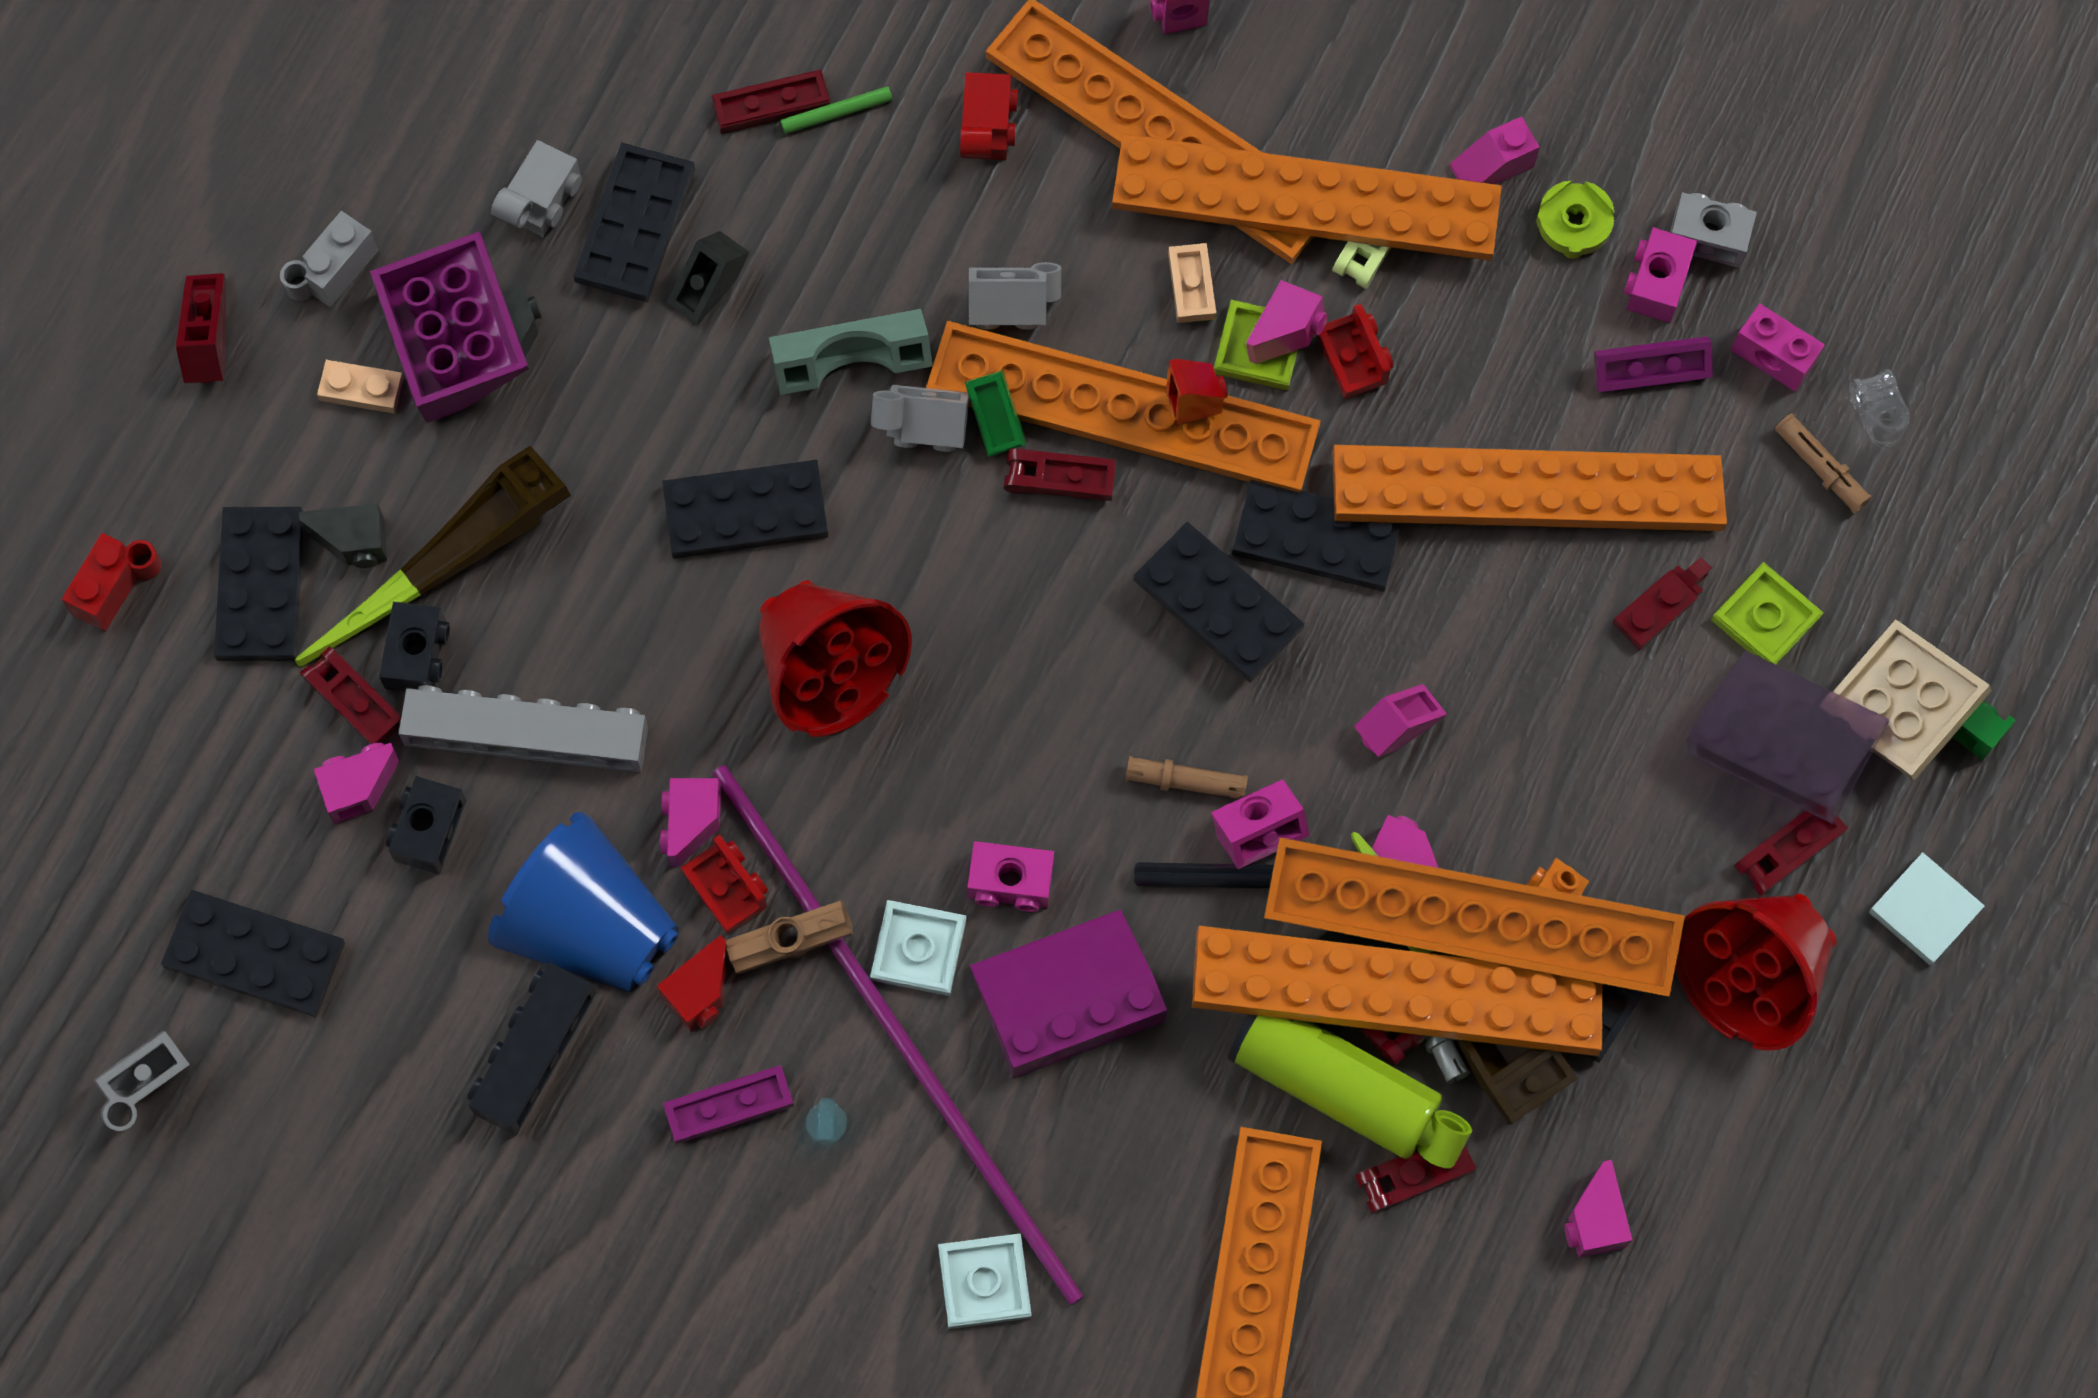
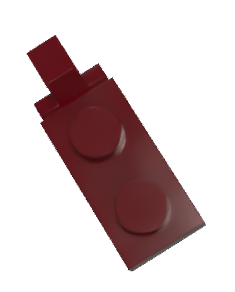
M1700 557L1685 571L1679 565L1673 570H1669L1616 616L1612 623L1639 651L1642 650L1696 602L1698 596L1703 591L1698 584L1709 575L1708 572L1712 567Z

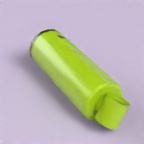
M1248 1015L1228 1054V1060L1403 1159H1409L1417 1149L1419 1154L1428 1162L1438 1167L1452 1168L1472 1133V1128L1465 1119L1450 1111L1438 1110L1442 1102L1441 1094L1313 1022Z

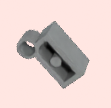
M537 140L508 188H502L492 204L491 214L517 228L523 227L544 237L550 226L555 227L558 224L563 213L562 206L568 196L573 197L580 188L582 176L578 160Z
M340 211L302 256L304 262L293 260L287 262L282 267L280 279L287 295L295 301H303L313 295L331 308L378 252L372 231L343 211ZM305 277V280L300 284H290L294 278Z
M1044 262L1034 264L1031 268H969V325H977L981 329H995L1000 325H1015L1019 329L1026 330L1037 328L1038 325H1046V302H1054L1061 298V266L1055 263Z
M892 385L890 391H877L873 393L871 426L887 430L886 436L894 437V445L899 447L913 448L917 444L933 445V449L938 451H955L956 448H963L965 442L969 395L968 392Z
M161 1031L93 1079L108 1100L101 1111V1118L108 1128L116 1131H124L130 1128L137 1118V1110L134 1104L190 1065L166 1031ZM116 1102H124L131 1111L129 1120L121 1126L112 1125L107 1118L109 1107Z

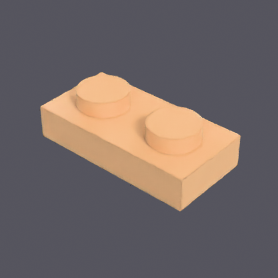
M1207 243L1169 247L1168 257L1177 323L1215 320L1216 307Z
M326 360L317 396L319 401L395 414L404 377L401 372Z

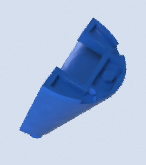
M577 812L572 814L569 819L573 822L568 827L562 823L557 825L522 865L501 899L505 908L502 917L496 914L492 918L488 932V942L495 948L547 965L551 962L568 972L631 992L636 984L642 986L652 974L655 966L650 961L658 951L667 953L675 944L679 933L676 932L679 927L595 821L586 813Z

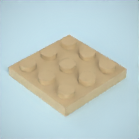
M1895 619L1819 707V711L1824 717L1914 781L1992 690L1988 683Z

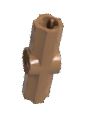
M840 900L794 917H780L771 925L726 940L727 952L735 972L742 974L788 957H801L808 950L852 936L853 931L849 914L844 903ZM789 928H796L798 931L796 943L791 947H783L781 943L782 934Z

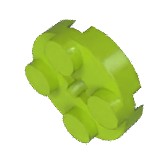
M1563 181L1553 186L1544 195L1536 224L1541 236L1549 246L1562 252L1566 257L1575 259L1597 251L1607 242L1614 224V207L1606 192L1597 185L1585 182L1583 185L1579 183L1572 184V181ZM1571 211L1575 215L1580 212L1584 214L1583 224L1570 223L1567 213Z

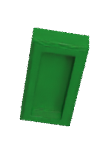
M1000 370L964 382L988 457L1025 446L1027 443L1004 371Z

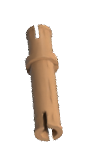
M1793 413L1787 415L1778 423L1774 431L1824 481L1822 486L1827 491L1832 489L1851 509L1853 514L1859 512L1871 501V494H1868L1849 474L1851 469L1846 464L1841 465L1802 425Z
M1129 756L1125 781L1127 782L1133 781L1157 785L1163 791L1175 788L1235 799L1245 797L1248 775L1242 776L1173 764L1171 759L1158 762Z

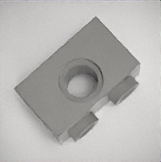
M1682 192L1675 210L1670 233L1696 240L1697 243L1693 256L1740 268L1747 253L1757 212L1748 210L1739 203L1725 204L1710 200L1704 194H1687ZM1704 224H1715L1720 230H1709Z

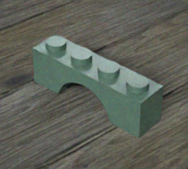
M921 309L769 337L780 395L819 388L821 381L829 372L840 366L855 362L878 363L886 366L894 373L933 366L929 336Z

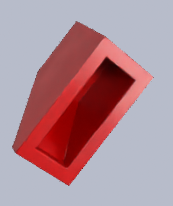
M1183 359L1169 360L1166 394L1177 426L1221 414L1224 399L1228 398V391L1223 376H1216L1213 365L1211 363Z
M719 935L657 985L662 999L690 1032L697 1026L703 1029L710 1025L719 1016L720 1012L718 1010L723 1005L728 952L726 940L722 935Z

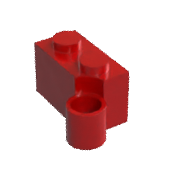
M965 72L960 142L961 158L1007 160V147L1015 146L1016 123H1009L1010 112H1017L1018 89H1011V75Z
M101 533L61 600L72 616L106 632L138 579L149 580L156 577L161 570L162 561L153 545L148 541L135 540L125 547L123 542ZM151 555L150 560L146 564L134 565L140 556Z

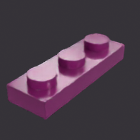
M1708 336L1594 351L1595 387L1598 392L1713 378L1712 341Z
M781 1065L663 1103L676 1145L794 1107Z

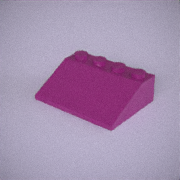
M480 231L370 271L416 407L426 423L466 409L529 369Z
M1121 909L970 965V970L1013 1079L1163 1023L1166 1020L1167 1008L1147 961Z

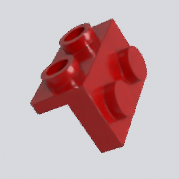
M1361 303L1353 306L1352 314L1326 323L1321 334L1316 335L1344 399L1386 385L1390 371L1393 368V360L1386 346L1381 347L1376 337L1378 335L1376 321L1371 313H1365Z
M719 834L713 838V846L680 868L683 875L728 935L767 908L764 895L768 893V889L756 872L749 875L741 863L745 861V858L737 845L732 840L726 844Z

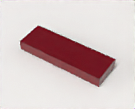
M821 69L711 95L721 134L782 120L831 104Z

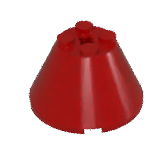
M805 580L785 590L777 597L768 598L760 608L762 618L759 626V635L773 709L779 720L793 732L797 730L806 732L810 737H820L835 734L854 726L868 717L889 697L886 689L897 673L903 676L906 670L912 647L911 630L905 617L887 602L817 586L810 580Z
M1803 894L1713 901L1697 907L1684 918L1678 949L1679 958L1676 960L1675 968L1687 997L1701 1016L1716 1030L1731 1040L1737 1036L1754 1043L1752 1045L1753 1049L1766 1051L1780 1050L1796 1043L1812 1026L1831 951L1836 946L1837 940L1834 932L1828 928L1822 916L1812 907L1811 901Z

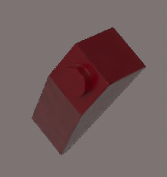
M225 273L186 275L176 340V351L184 383L223 381L226 362Z

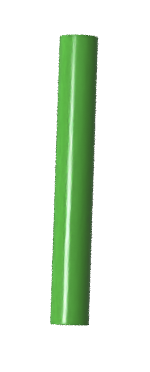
M886 86L782 119L780 122L784 134H788L893 101L889 87Z

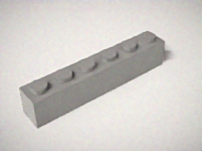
M428 685L419 686L418 690L406 688L399 728V736L404 746L640 773H642L648 734V724L645 715H640L639 711L631 708H617L616 712L600 710V707L589 703H579L576 707L561 706L560 702L551 699H538L537 703L523 702L521 698L508 694L498 695L497 698L482 697L480 693L472 690H459L458 694L443 693L440 688Z

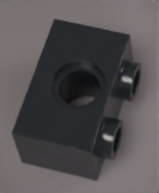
M393 601L379 678L385 689L406 692V688L418 690V687L422 685L434 686V682L440 683L443 673V659H439L441 645H447L450 635V622L445 620L440 607ZM415 643L426 644L425 649L420 654L411 655L407 653L409 647Z
M415 776L412 787L407 786L402 794L400 809L403 811L398 824L393 823L386 839V846L389 847L388 851L395 862L440 875L467 802L462 789ZM424 817L434 819L433 825L428 830L416 831L414 829L419 819Z

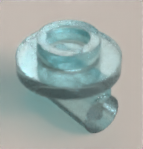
M819 1099V1104L815 1105L806 1117L807 1132L818 1143L831 1144L838 1141L844 1135L847 1128L846 1115L836 1105V1100Z

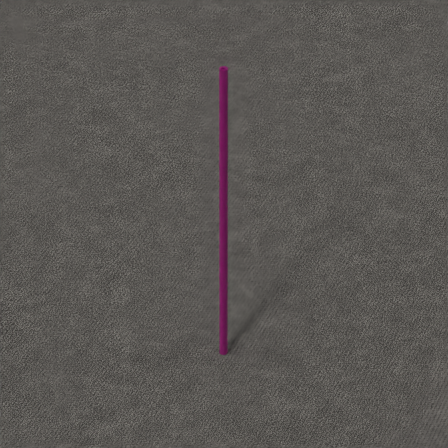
M723 765L713 772V776L719 779L720 786L804 911L809 912L820 908V904L727 766ZM843 939L828 943L827 945L1069 1305L1072 1306L1084 1298V1295Z

